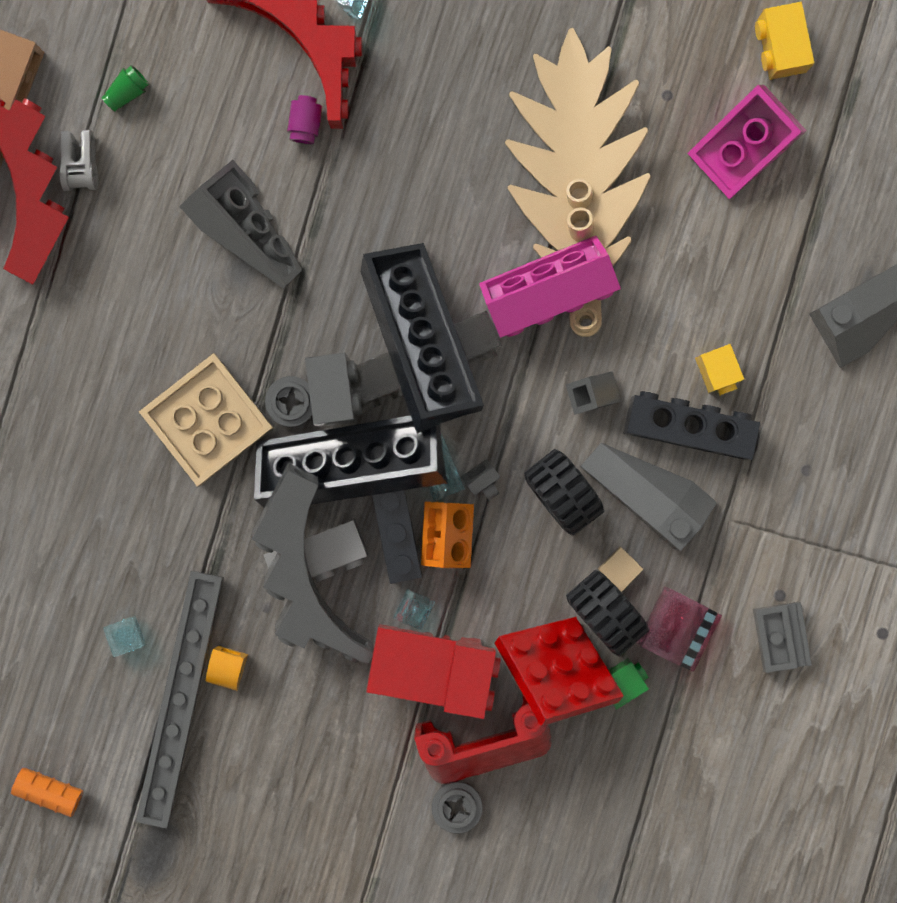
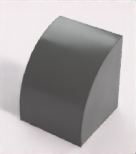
M613 371L566 384L574 415L621 402Z

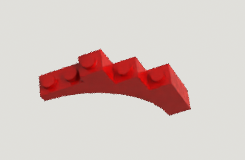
M207 0L208 3L231 5L254 12L278 25L291 36L311 59L322 81L326 95L327 120L330 129H343V119H348L349 101L348 99H343V87L349 88V68L344 67H356V56L362 57V37H357L355 26L325 25V5H320L319 0Z
M24 98L22 103L15 99L10 110L4 108L6 102L0 99V150L10 170L16 195V227L12 247L3 269L34 284L69 217L63 214L65 208L49 199H47L45 204L40 202L46 187L57 169V166L51 164L54 159L37 149L34 154L28 151L46 117L40 113L42 108Z

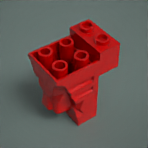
M379 624L366 692L444 706V712L484 719L485 710L492 711L495 691L489 690L491 677L498 678L501 658L495 657V648L482 646L481 640L478 638L462 637L456 641L451 640L449 635L439 638L434 637L429 632L422 633Z

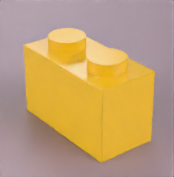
M802 1L764 9L755 22V33L757 39L762 40L764 52L761 54V62L764 71H768L769 79L773 80L807 73L814 65V58Z

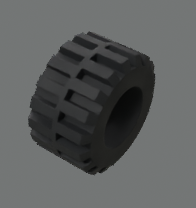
M557 449L552 450L524 472L525 480L529 487L566 533L575 536L604 513L603 503L594 489L570 459Z
M594 570L566 595L569 605L614 655L620 657L649 632L648 624L602 572Z

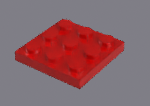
M577 617L501 635L494 643L540 726L616 704L624 696Z

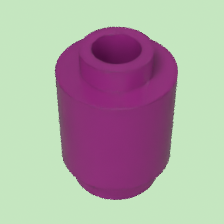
M299 95L298 100L291 101L287 132L290 133V141L301 144H314L315 137L319 136L322 105L317 104V98Z

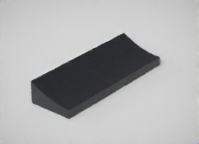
M424 243L363 254L360 272L416 433L418 434L465 415L481 412L484 407L482 398Z
M411 416L257 441L254 500L263 508H265L288 463L318 477V487L310 505L448 484L443 458L440 424L417 434Z

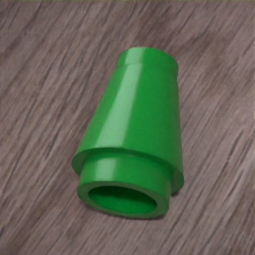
M130 65L127 69L123 68L101 98L115 112L146 92L145 88L149 83L133 65Z

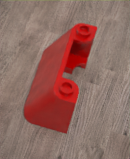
M522 694L523 702L517 712L511 713L515 729L455 746L451 731H439L433 726L432 721L428 720L416 724L414 739L418 753L431 778L438 783L447 784L545 755L550 750L552 744L549 725L540 726Z

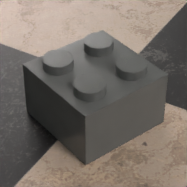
M346 353L305 358L313 424L318 427L357 423V415L363 414L361 397L358 393H354L353 383L359 382L357 365L354 363V360H350Z

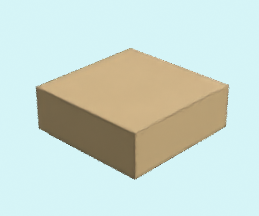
M619 546L598 570L622 592L643 568Z

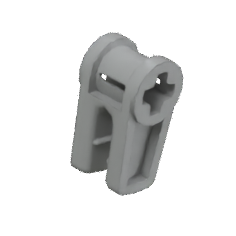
M91 130L81 131V144L79 145L81 148V158L79 161L76 159V148L78 146L76 145L74 135L70 131H61L60 182L64 192H71L73 188L88 187L89 190L98 189L99 179L96 166L95 136Z

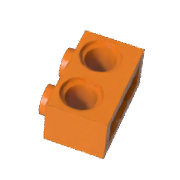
M425 501L421 554L422 566L471 568L474 504Z

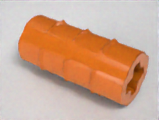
M22 768L12 786L11 794L25 801L35 803L40 807L53 810L55 813L58 812L72 817L78 808L83 790L71 786L70 783L66 784L55 780V777L50 778L40 774V772Z

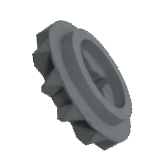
M286 376L276 380L269 387L265 397V406L269 416L278 424L287 427L299 426L310 419L312 408L308 383L295 376ZM292 388H294L295 398L300 400V402H304V405L293 406L290 415H288L287 405L278 401V398H288L290 393H292Z
M455 781L443 785L434 795L432 801L434 820L447 832L457 834L467 832L476 826L482 815L483 806L480 795L469 783L465 784ZM463 796L462 806L467 812L458 811L451 819L452 807L448 802H456Z

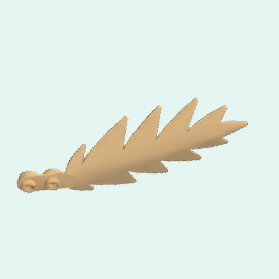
M570 28L561 48L558 65L553 64L538 54L533 55L539 80L555 110L513 91L509 93L510 98L522 117L552 151L509 139L505 141L506 146L540 185L554 196L513 185L508 186V191L523 214L557 251L596 235L607 251L612 266H614L631 243V237H626L611 246L609 245L615 240L638 205L650 180V174L646 173L612 190L607 191V189L617 180L638 151L648 134V129L644 127L602 147L614 132L629 107L639 86V81H632L596 106L608 75L612 49L607 47L593 60L588 62L581 41L574 28ZM539 244L533 245L534 250L541 258L556 252ZM592 300L585 303L581 309L570 312V326L572 331L578 336H593L601 328V300ZM583 319H590L592 321L589 326H581L580 323Z

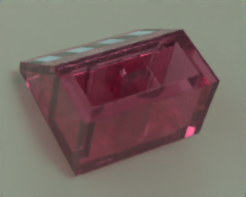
M664 586L647 620L649 632L636 643L664 659L694 672L722 615Z

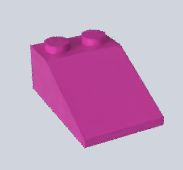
M757 85L687 154L728 199H731L784 153L807 130L765 85Z

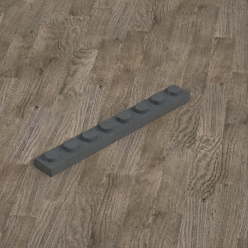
M194 570L190 573L136 818L138 823L166 829L170 825L224 580L222 576Z

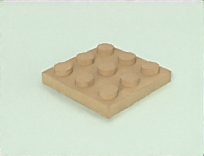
M215 353L139 411L197 487L204 484L274 429Z

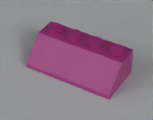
M596 235L479 283L500 338L516 336L528 326L548 323L554 316L560 313L577 311L585 303L595 299H607L615 291L621 289L610 257Z

